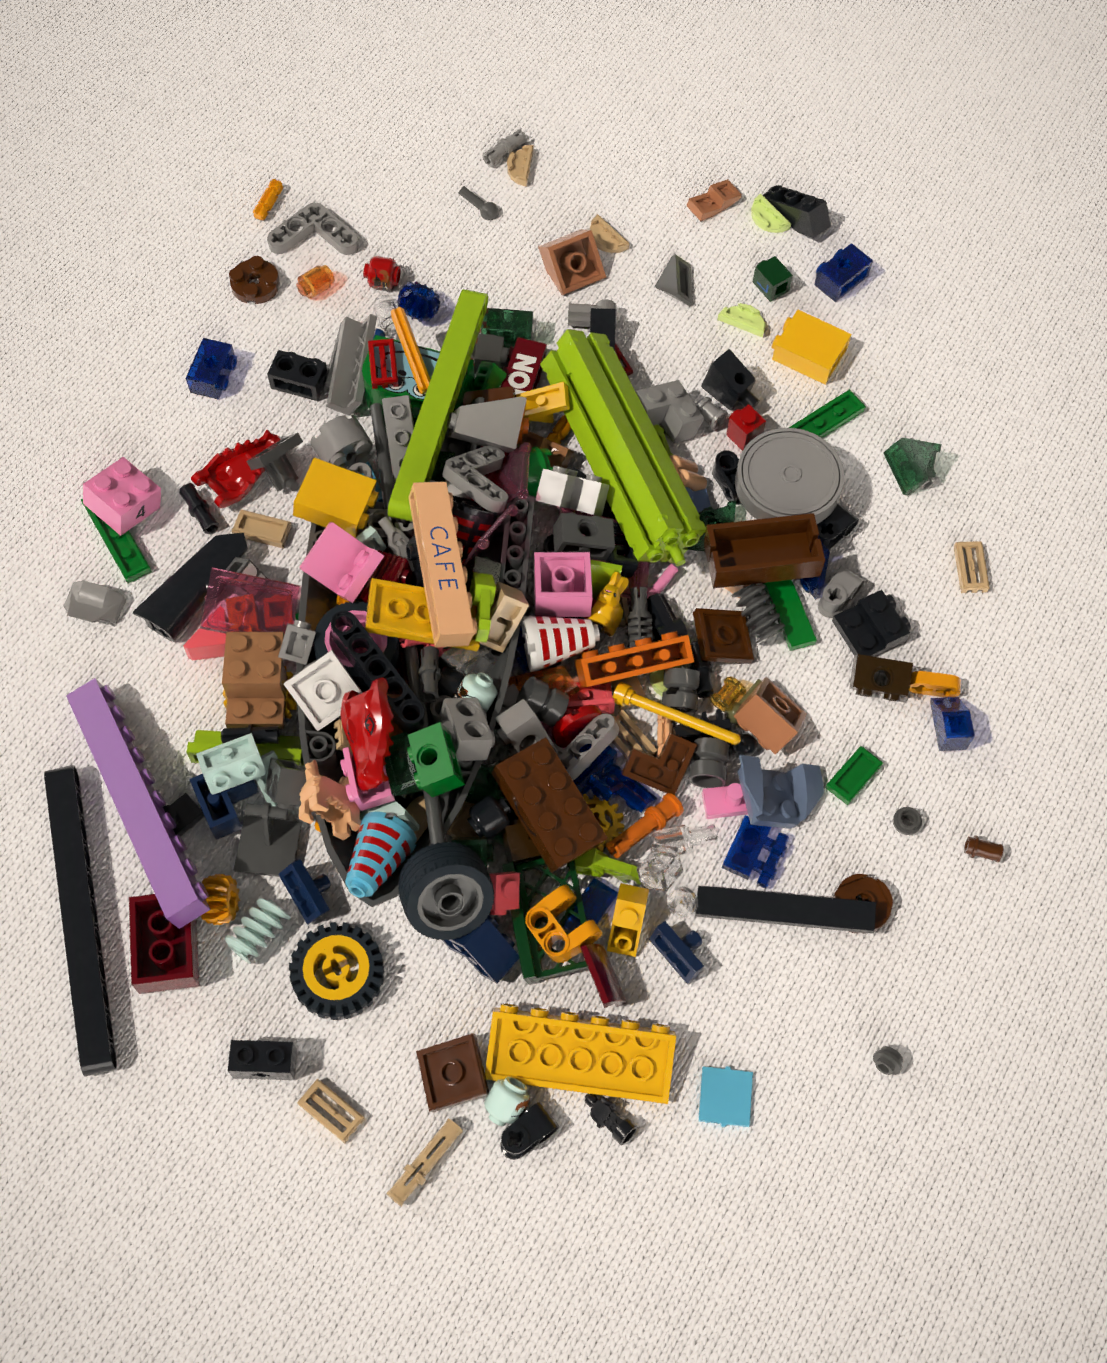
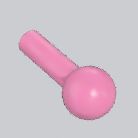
M670 564L654 585L648 587L647 599L649 596L657 593L660 594L679 571L677 567Z

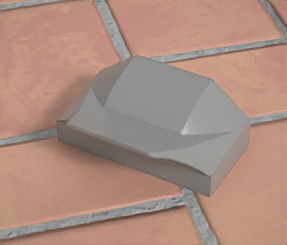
M82 580L73 582L64 608L67 610V616L92 623L104 620L116 624L126 599L124 595L110 587Z

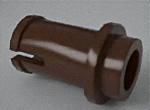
M976 835L967 837L964 846V853L969 854L970 858L977 856L998 863L1001 861L1004 850L1003 844L980 840Z

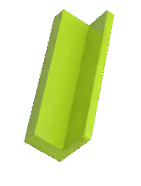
M196 730L194 742H188L186 750L191 763H199L197 753L222 744L221 731ZM280 735V738H278L280 740L279 744H256L260 757L273 750L278 759L297 761L304 766L300 736Z

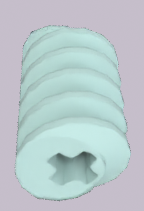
M259 898L257 905L260 910L251 907L249 914L252 919L245 916L242 917L241 923L244 928L234 926L233 932L236 937L231 935L225 937V941L230 949L249 964H251L247 957L249 954L255 957L259 956L255 948L257 945L264 948L268 946L264 936L273 939L276 937L271 928L276 927L282 930L283 926L279 919H291L280 906L271 900Z

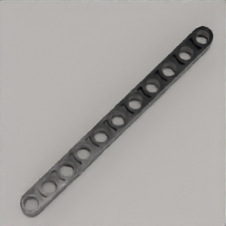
M75 765L45 771L44 780L79 1063L82 1074L86 1077L116 1070L117 1059L80 781Z

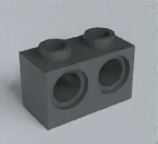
M270 759L264 792L272 799L271 801L277 803V807L293 810L295 805H301L299 794L307 782L305 767L297 761Z

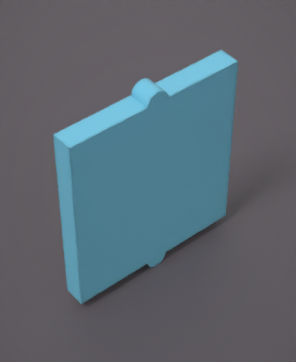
M703 1066L698 1122L720 1124L723 1128L727 1125L749 1127L753 1072L731 1070L729 1066H726L725 1069Z

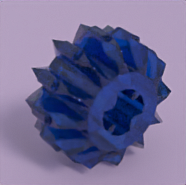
M418 281L415 283L407 282L400 290L397 300L398 307H402L406 315L410 316L411 319H417L421 323L423 320L430 322L435 314H437L441 303L439 300L440 296L434 293L433 288H428L426 284L422 285Z

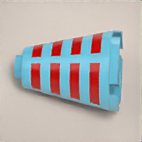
M377 811L367 813L363 817L345 880L346 886L352 895L359 898L372 896L414 851L417 837L411 827L398 817L394 816L390 820L384 818L387 813Z

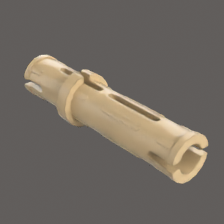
M448 1118L446 1123L428 1142L411 1165L407 1164L403 1168L405 1172L386 1194L395 1203L402 1206L419 1184L423 1185L425 1183V1176L463 1130ZM442 1139H445V1140L441 1143V1145L436 1149V1151L432 1154V1156H431L429 1159H427L428 1156L433 1152V1150H434V1149L438 1146V1144L442 1141ZM421 1165H423L422 1168H421V1169L416 1173V1175L413 1177V1179L408 1183V1185L405 1186V1184H406V1183L409 1181V1179L415 1174V1172L419 1169V1167H420Z

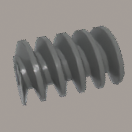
M754 583L735 592L731 596L733 598L741 597L736 603L737 607L746 606L741 616H751L746 622V626H756L751 632V636H761L755 643L757 644L779 633L785 627V624L775 623L780 614L770 613L775 604L765 603L770 597V594L761 595L760 593L766 587L765 584L756 585Z

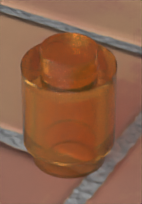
M318 265L297 278L298 283L296 286L303 297L306 296L312 299L329 289L331 284L335 282V278L328 266Z

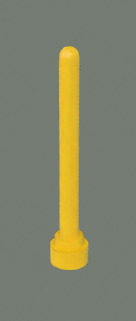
M620 682L614 691L612 698H614L615 704L620 706H631L633 704L733 745H737L741 741L740 735L636 694L632 686Z

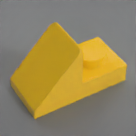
M565 382L516 394V397L527 398L525 418H529V421L553 423L554 413L570 409L568 385Z

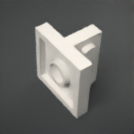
M333 650L318 660L312 661L302 671L284 683V686L317 731L341 716L342 699L345 693L352 690L358 694L363 693Z

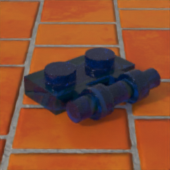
M745 815L721 868L747 880L752 870L758 872L760 876L756 884L762 888H767L770 880H774L778 872L776 867L780 858L786 854V844L789 836L784 833H778L776 840L768 837L771 827L751 825L749 816ZM762 848L770 852L766 862L758 860Z

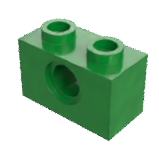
M441 722L408 735L410 746L407 747V752L410 760L416 766L417 772L414 773V779L420 790L423 789L433 798L465 785L451 732ZM435 757H437V760H436L433 764L430 765V762L432 761V759H434Z

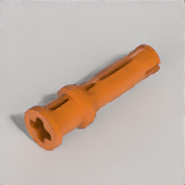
M671 793L665 794L661 802L645 810L644 816L606 844L609 853L612 855L614 852H617L613 857L618 859L652 831L665 828L666 822L674 816L679 817L683 814L684 810L680 800Z

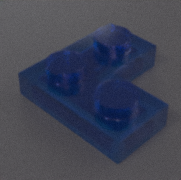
M615 763L591 774L585 783L598 798L609 801L617 796H621L631 809L640 813L653 806L658 799L639 782L622 775L623 769Z

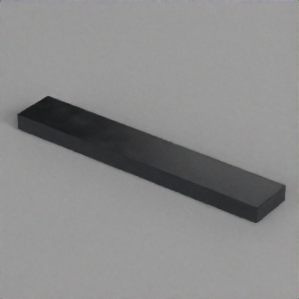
M698 885L695 916L874 934L876 902Z

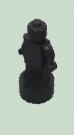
M588 1093L585 1096V1103L592 1107L590 1116L597 1123V1127L602 1128V1125H605L612 1133V1137L621 1146L626 1144L636 1133L638 1126L629 1118L625 1119L615 1111L616 1107L619 1106L618 1103H613L606 1097L598 1099L595 1094Z

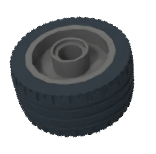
M438 842L426 846L407 860V863L404 864L402 872H400L398 890L404 913L413 928L428 938L450 940L460 938L468 933L470 934L487 919L490 910H492L494 903L492 880L481 858L466 845L456 842Z

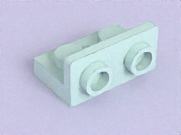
M252 733L196 754L211 794L222 792L266 775V770Z

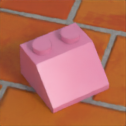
M534 552L535 616L591 617L592 580L590 552Z

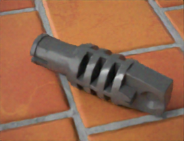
M637 587L630 588L631 612L627 616L628 643L630 647L635 646V640L651 637L653 642L652 615L648 611V588L640 587V598H638Z

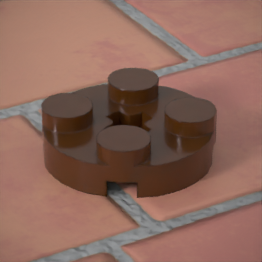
M253 256L249 260L239 263L229 272L232 293L241 302L255 301V304H262L271 300L278 292V285L280 283L278 271L273 264L263 260L261 256ZM252 279H259V283L257 284L254 282H249Z
M854 874L845 878L835 891L833 898L858 900L857 898L861 897L863 901L876 902L875 931L882 928L891 915L893 898L888 887L881 880L867 877L868 875Z

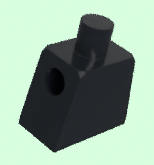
M730 349L711 363L701 387L727 409L733 410L740 403L744 407L750 405L754 409L760 402L751 392L756 382L755 377Z

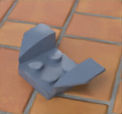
M739 755L741 767L737 772L751 825L791 829L808 817L824 794L820 766L802 763L788 772L772 771L761 768L759 757Z

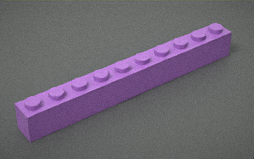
M94 678L66 695L165 918L180 929L211 910L206 901L209 894L200 881L198 882L195 874L198 873L196 866L184 854L187 847L182 838L176 835L173 830L176 827L173 818L168 812L165 813L163 806L166 805L164 798L158 790H154L152 784L155 783V779L151 772L144 768L142 764L145 761L142 752L138 747H134L132 743L135 740V736L127 725L124 726L123 720L126 718L120 707L113 702L116 699L114 692L109 685L103 686Z

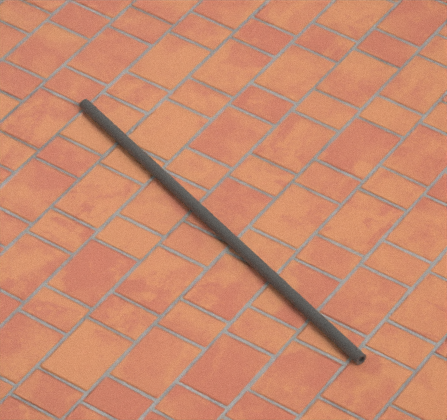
M374 403L370 406L383 505L384 509H388L389 500L394 488L383 405ZM390 548V554L396 555V552ZM414 645L403 649L408 685L425 709L424 726L422 728L424 729L429 727L426 702L420 699L421 680L418 678L420 660L418 646ZM412 713L413 720H416L419 716L415 713ZM423 790L430 843L446 842L439 795L432 798Z

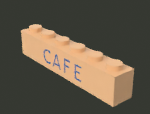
M446 482L413 483L408 498L435 648L469 646L473 635L477 633V622L475 617L471 616L470 611L472 595L470 592H467V569L465 566L462 567L461 563L463 548L462 543L457 541L456 536L458 521L452 515L453 495L448 493Z

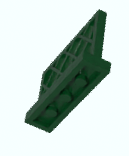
M543 858L516 865L513 862L502 865L503 872L520 873L519 909H512L510 911L523 979L529 985L540 983L541 979L588 969L585 961L575 963L569 959V961H566L569 965L562 966L564 963H557L554 968L543 971L541 960L546 952L542 948L539 953V942L526 925V915L531 909L530 903L535 895L538 894L543 898L547 896L539 889L548 876L560 883L559 887L568 885L577 897L576 901L565 910L566 913L559 922L560 926L563 928L570 915L579 919L581 925L587 921L575 860L569 863L570 870L563 880L552 874L548 867L546 870L542 868L547 866ZM536 868L543 875L535 887L525 881L524 871ZM571 878H572L573 886L570 885V884H568V882H569V880H570ZM527 888H529L530 890H532L531 893L529 894V896H528ZM576 906L578 908L579 914L574 912ZM545 917L539 918L535 923V928L538 929L542 922L547 924L548 920Z

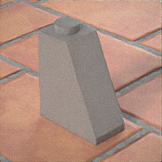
M516 397L460 406L454 413L451 412L447 421V428H450L449 437L481 446L496 447L503 452L510 453L516 449L527 398Z

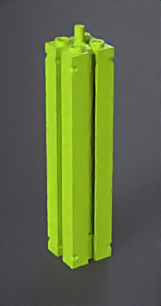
M567 329L556 343L559 349L557 351L551 350L540 365L543 371L547 373L546 377L550 385L565 382L568 385L570 409L563 412L594 475L602 477L601 483L610 485L606 499L629 546L633 548L637 561L651 563L660 561L682 566L686 562L684 553L688 550L687 547L698 543L699 538L705 533L706 527L703 521H700V515L613 347H610V341L606 334L591 332L586 338L583 331Z

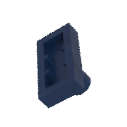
M301 859L291 863L278 874L307 925L316 921L330 910L321 895L322 892L330 889L331 886L327 875L321 873L311 878Z
M666 921L655 928L649 938L650 942L688 985L696 979L704 967L693 953L694 950L702 945V938L694 930L680 938Z

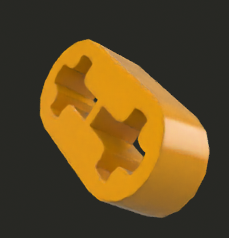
M914 671L911 675L909 691L922 695L952 698L959 696L961 693V679L950 674Z

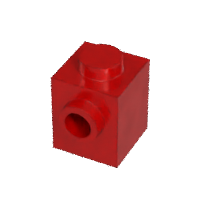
M747 405L741 410H735L730 415L726 435L743 451L750 440L764 433L766 420L750 405Z

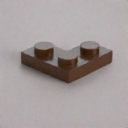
M669 732L658 758L632 747L621 774L664 793L675 795L697 744Z

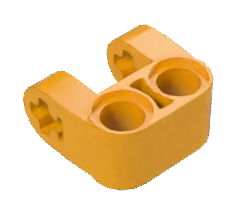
M562 885L531 908L526 915L527 927L547 955L557 963L569 961V959L582 952L581 946L593 944L602 935L601 929L594 920L586 921L568 935L557 922L555 917L568 909L577 899L568 885ZM547 917L548 922L545 927L535 928V923L539 918ZM556 941H565V947L562 951L552 952V946Z

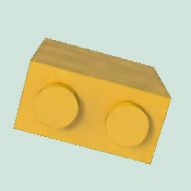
M797 310L792 318H787L782 329L784 331L782 335L777 334L771 346L774 349L772 360L826 385L847 351L852 334Z
M314 457L294 500L293 516L323 527H327L332 522L356 538L359 529L364 530L367 525L369 514L366 513L368 508H374L379 495V492L375 491L377 480Z

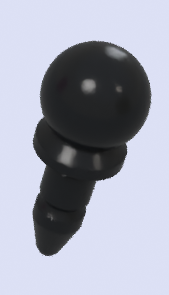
M751 734L741 735V741L737 745L728 743L732 754L738 752L741 755L750 756L758 748V742Z

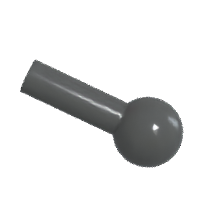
M465 186L460 189L458 194L478 208L483 219L494 220L498 217L499 208L495 203L484 202Z

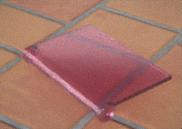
M524 442L505 456L501 468L495 473L493 483L508 494L507 503L517 496L520 499H526L529 496L527 487L529 457L532 445L528 442Z
M510 505L477 541L462 567L465 566L467 568L478 554L489 546L491 538L508 515L515 516L519 510L516 505Z

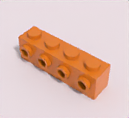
M677 631L661 634L662 640L652 642L651 637L635 640V646L625 648L624 643L609 646V652L598 654L597 649L582 652V658L575 659L580 687H590L693 663L694 658L689 635L678 636Z

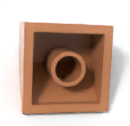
M580 229L538 246L545 270L561 295L606 278L592 230Z
M766 676L740 705L734 717L743 730L750 731L764 749L771 750L776 755L799 732L807 713Z

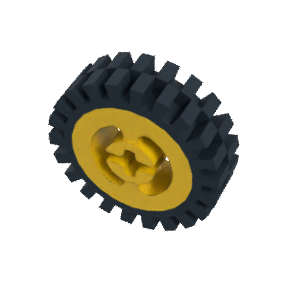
M331 922L330 927L324 928V925L317 926L318 931L313 933L310 930L306 933L307 938L304 941L300 939L297 943V951L293 950L291 955L292 963H289V977L295 995L312 1014L315 1012L318 1014V1017L324 1019L325 1016L330 1017L331 1020H338V1017L344 1016V1019L351 1018L350 1015L355 1012L359 1015L363 1012L365 1006L369 1008L373 1004V998L375 996L378 997L380 986L384 982V963L379 946L376 941L372 940V936L368 932L363 933L362 928L358 926L352 928L350 923L343 922L342 926H337V922ZM337 953H346L358 962L359 970L354 981L349 982L352 973L347 958ZM322 960H324L322 969L328 984L338 989L325 988L316 980V970ZM336 966H338V968L342 972V974L338 976L335 972H333L332 969Z

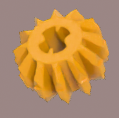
M215 874L208 876V878H203L202 884L209 894L206 901L211 910L202 914L201 919L205 920L206 923H213V925H223V923L234 921L236 912L239 911L238 903L240 901L238 895L240 890L237 888L236 879H233L231 875Z

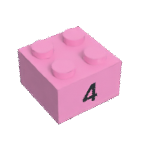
M124 457L83 483V504L120 536L160 508L161 488Z

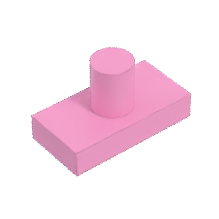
M732 783L729 786L702 790L706 819L748 815L741 784Z

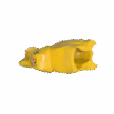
M619 572L612 574L609 583L601 590L597 597V601L591 610V617H588V620L603 625L604 631L609 637L616 633L622 620L623 608L619 603L620 595L629 583L628 578L621 576Z

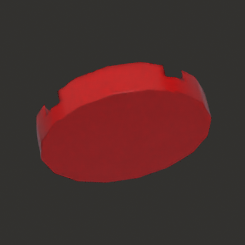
M586 705L579 707V713L574 716L572 713H569L562 717L555 724L551 733L556 745L566 748L595 717L603 714L600 708L596 705Z

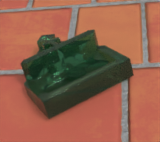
M901 438L883 452L903 495L913 494L928 480V477L936 476L934 470L936 453L941 451L942 444Z

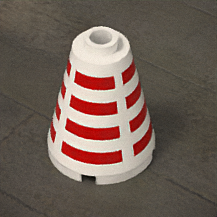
M529 615L523 616L521 619L522 636L525 639V655L531 672L538 671L595 647L596 641H600L598 625H593L592 621L588 619Z

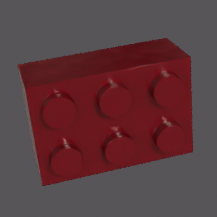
M155 894L129 897L131 985L139 994L200 986L197 918L179 929L165 918Z

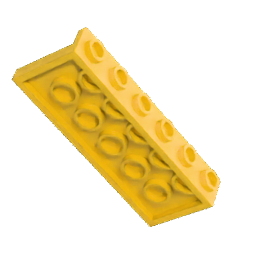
M502 1003L500 1008H494L485 1069L486 1080L497 1081L506 1077H513L530 1086L668 1104L676 1043L675 1031H670V1026L652 1024V1028L640 1027V1022L625 1019L622 1020L621 1024L610 1023V1018L596 1015L591 1016V1020L580 1019L578 1013L566 1011L561 1012V1016L550 1015L548 1009L532 1007L531 1011L527 1012L518 1010V1005Z

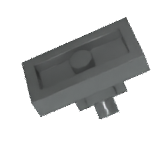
M299 433L285 436L246 462L251 470L263 467L277 492L285 487L295 491L299 485L296 480L299 478L285 453L301 444L303 440Z

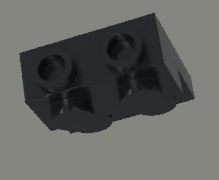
M882 590L858 600L856 606L834 615L832 619L833 624L854 656L860 654L876 657L906 643L911 630L908 619L905 616L900 617L896 612L894 598L890 594L885 595Z

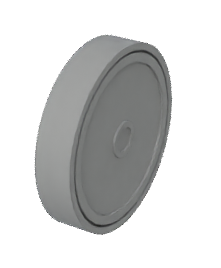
M797 428L773 429L752 439L740 455L735 476V488L738 498L743 507L756 519L814 513L816 523L818 524L833 512L844 485L843 464L834 448L818 435Z

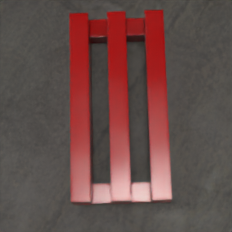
M394 338L368 341L372 389H378V385L388 388L389 384H393V387H399ZM378 346L382 378H377L374 347ZM384 346H389L392 377H387Z

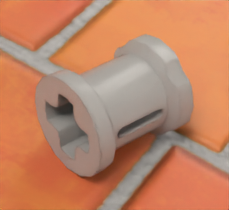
M705 397L696 406L704 420L710 424L712 430L718 429L728 416V412L717 408L712 403L710 397Z

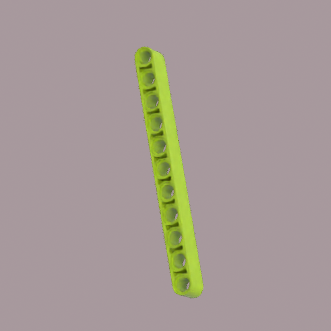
M467 289L461 290L389 500L388 517L413 522L408 497L413 483L430 482L448 429L447 421L450 413L454 411L488 305L487 293Z

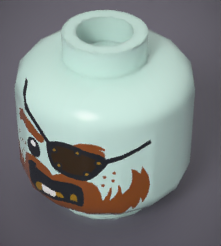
M468 674L458 687L455 698H478L481 708L487 713L497 696V689L493 684L492 678L487 674Z
M513 1077L497 1080L484 1102L485 1109L490 1114L489 1119L499 1126H505L506 1123L512 1124L519 1119L530 1103L527 1086Z

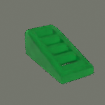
M482 361L476 373L471 391L499 388L507 373L493 362Z

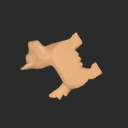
M316 760L305 764L307 782L299 794L301 801L299 819L312 824L314 817L311 813L315 811L316 815H320L322 819L331 822L333 836L344 841L351 836V830L356 832L361 826L360 809L355 801L350 802L345 786L350 784L349 778L342 776L337 783L326 776L320 775Z

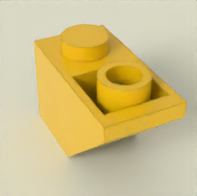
M620 883L607 951L636 957L649 889Z

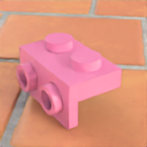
M349 747L343 748L344 759L340 762L345 777L349 778L350 784L345 787L350 802L355 801L359 809L363 811L395 801L386 757L384 758L386 764L383 767V771L389 780L381 783L377 788L362 791L357 785L356 764L353 753Z

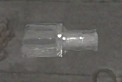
M710 824L694 829H689L686 825H680L653 831L655 857L657 859H664L691 853L693 846L718 842L715 825Z

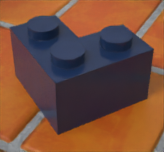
M203 773L189 779L216 840L242 829L233 804L259 793L254 779L216 794L210 793Z
M489 915L470 934L468 933L456 939L442 940L450 950L464 956L481 976L496 984L499 983L519 959V954L513 948L515 946L513 940L496 929L499 924Z

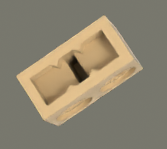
M497 581L494 604L490 608L491 626L487 643L480 642V644L503 653L529 607L522 591Z

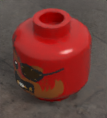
M374 256L370 263H365L363 277L367 278L370 287L390 291L395 285L398 286L401 267L397 266V262L394 259Z

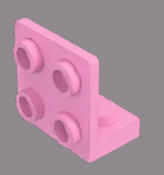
M330 522L300 565V569L343 599L353 603L384 555L375 549L367 547L342 528Z

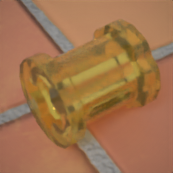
M726 677L723 687L718 693H714L710 700L722 712H731L733 709L732 705L739 696L745 695L746 688L736 678Z

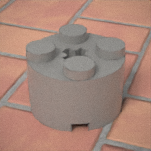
M345 415L336 417L319 428L321 434L317 438L313 435L310 444L320 460L348 470L355 463H367L371 459L370 451L372 450L373 443L356 416L351 415L352 419H347Z

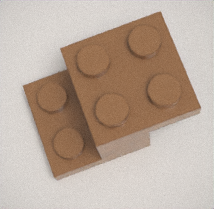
M226 632L222 686L227 695L225 720L227 728H247L249 724H253V727L279 726V729H284L287 688L284 686V683L288 680V676L283 664V658L278 657L284 632Z

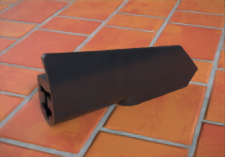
M244 533L224 534L213 537L133 611V614L143 618L150 629L165 639L174 641L208 599L211 601L217 599L227 588V585L219 577L235 557L241 558L248 550Z

